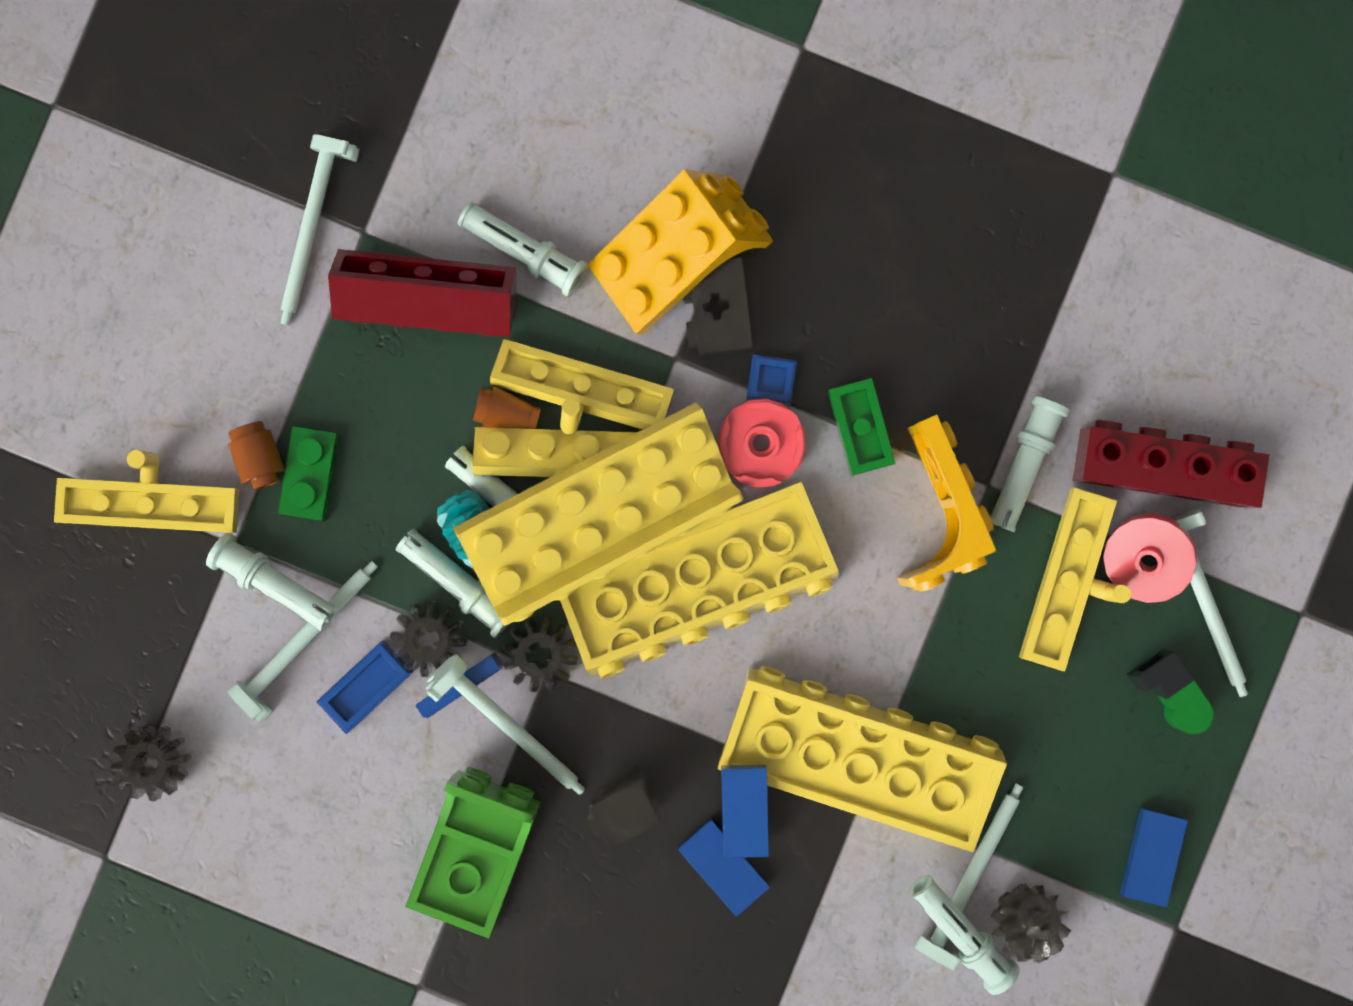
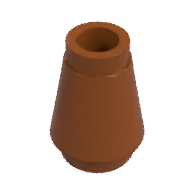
M495 385L492 389L481 387L472 421L482 423V427L536 429L541 407L533 406V404Z

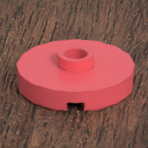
M768 398L749 399L734 407L722 421L717 437L718 449L727 471L740 483L757 488L775 486L789 478L801 465L806 450L805 430L797 415L783 403ZM759 434H764L770 439L769 446L763 450H759L753 445V439Z
M1154 513L1134 515L1115 528L1116 530L1109 536L1103 556L1106 574L1113 584L1127 586L1131 591V599L1146 603L1166 601L1180 594L1191 582L1197 563L1195 542L1189 533L1187 534L1180 527V524L1172 518ZM1145 555H1152L1157 559L1158 563L1154 566H1147L1142 562L1141 558Z

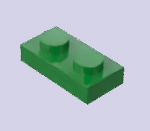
M872 378L828 390L850 475L854 476L896 464Z
M292 426L278 514L326 521L340 434Z

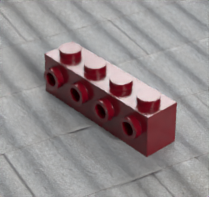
M338 249L328 274L332 319L347 320L354 323L367 322L397 327L435 329L443 332L455 331L485 336L510 337L516 313V267Z
M1095 420L1094 427L1090 426L1080 429L1072 479L1074 482L1246 509L1262 508L1270 454L1254 452L1255 444L1227 441L1226 447L1210 445V437L1195 434H1183L1182 440L1166 438V430L1150 427H1139L1138 433L1122 431V423L1105 420Z

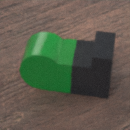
M1162 649L1127 673L1137 689L1146 692L1154 691L1164 705V716L1167 722L1173 728L1189 734H1200L1211 726L1213 721L1212 706L1174 651Z

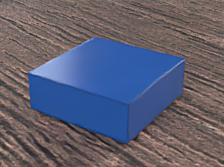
M753 354L746 400L768 398L790 406L797 361Z

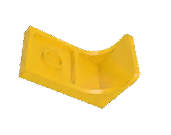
M684 169L588 263L591 271L636 334H645L698 283L723 262L748 249L767 248L773 242L767 232L769 229L768 223L759 212L748 207L741 197L743 195L741 186L731 176Z
M938 415L908 428L946 518V534L938 553L926 564L897 577L901 586L912 587L913 590L919 589L920 592L944 583L943 574L954 570V573L961 571L964 574L986 565L987 560L985 556L996 551L989 532L994 530L992 520L983 505L977 507L970 491L975 488L972 474L965 463L958 464L952 448L957 446L955 435L947 421L941 423Z

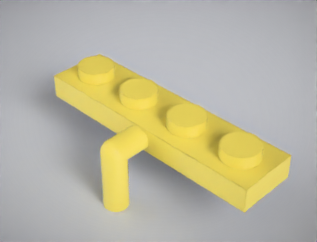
M503 339L490 376V385L561 405L560 428L563 433L568 435L574 434L577 431L583 412L643 430L666 418L674 392L673 388Z
M475 427L473 475L552 477L637 432L577 430L574 434L568 435L563 433L562 430Z
M133 450L127 456L129 466L140 469V483L57 478L54 522L237 533L240 489L158 484L160 460L152 452Z
M1075 487L1070 488L1019 658L1065 672L1088 595L1117 603H1126L1131 598V591L1127 586L1111 584L1094 578L1117 500Z

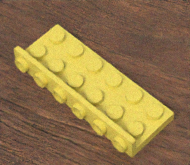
M695 402L453 527L498 617L503 625H509L512 622L527 619L535 610L554 600L567 598L575 589L594 579H601L610 575L616 567L629 560L648 555L653 551L654 547L673 537L686 535L699 523L711 517L727 513L733 505L741 502L744 498L741 491L730 479L702 407Z
M802 482L733 508L721 516L711 517L699 523L686 535L673 537L654 547L653 551L641 558H633L616 567L610 575L601 579H594L578 587L570 596L560 600L586 671L591 676L599 674L601 679H605L626 670L624 664L637 658H641L644 663L667 654L665 647L682 641L684 646H689L703 641L709 637L708 630L724 625L726 630L739 627L751 620L749 614L764 608L767 613L782 610L792 604L790 598L807 592L809 597L825 593L834 587L832 582L839 578V570Z
M761 666L759 670L749 668L746 683L718 763V770H721V765L766 764L767 786L974 853L1007 765L1003 751L998 748L999 745L995 741L979 735H974L972 739L957 735L955 729L940 722L932 721L930 725L914 721L911 714L897 708H888L887 711L870 706L871 703L868 700L854 694H845V697L828 693V689L824 685L814 681L803 680L802 684L785 679L784 673L771 667Z

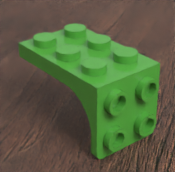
M467 767L465 772L458 770L446 783L444 789L447 792L446 798L405 907L489 939L541 801L533 798L534 791L514 783H509L508 788L491 782L492 776L476 768Z

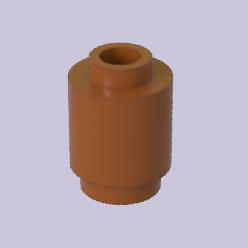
M263 421L245 424L228 432L231 440L228 443V448L242 485L252 484L253 490H259L280 482L277 475L284 472L285 468L271 430L265 429Z

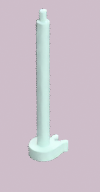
M316 134L312 137L310 148L319 152L280 309L283 310L280 324L289 326L292 313L296 314L334 157L357 162L360 149L356 148L357 146L349 144L348 141Z
M1193 508L1170 517L1179 523L1180 527L1187 534V531L1207 524L1201 509L1195 510ZM1197 557L1196 567L1190 583L1231 686L1236 687L1239 697H1244L1248 695L1244 685L1246 682L1245 675Z
M373 561L363 570L360 568L328 601V603L338 607L336 615L371 579L369 576L378 567ZM307 622L247 686L237 681L227 691L233 701L252 720L264 721L273 711L258 695L320 632L316 626Z
M457 654L447 659L434 673L428 676L426 680L429 683L425 686L426 693L436 702L453 686L567 789L572 788L579 795L584 792L585 788L577 781L578 777L464 675L468 665Z
M1016 783L1010 795H1005L951 899L961 912H963L1020 803L1018 797L1023 787ZM938 926L931 939L921 935L915 945V948L921 953L954 972L961 961L957 953L945 947L949 938Z

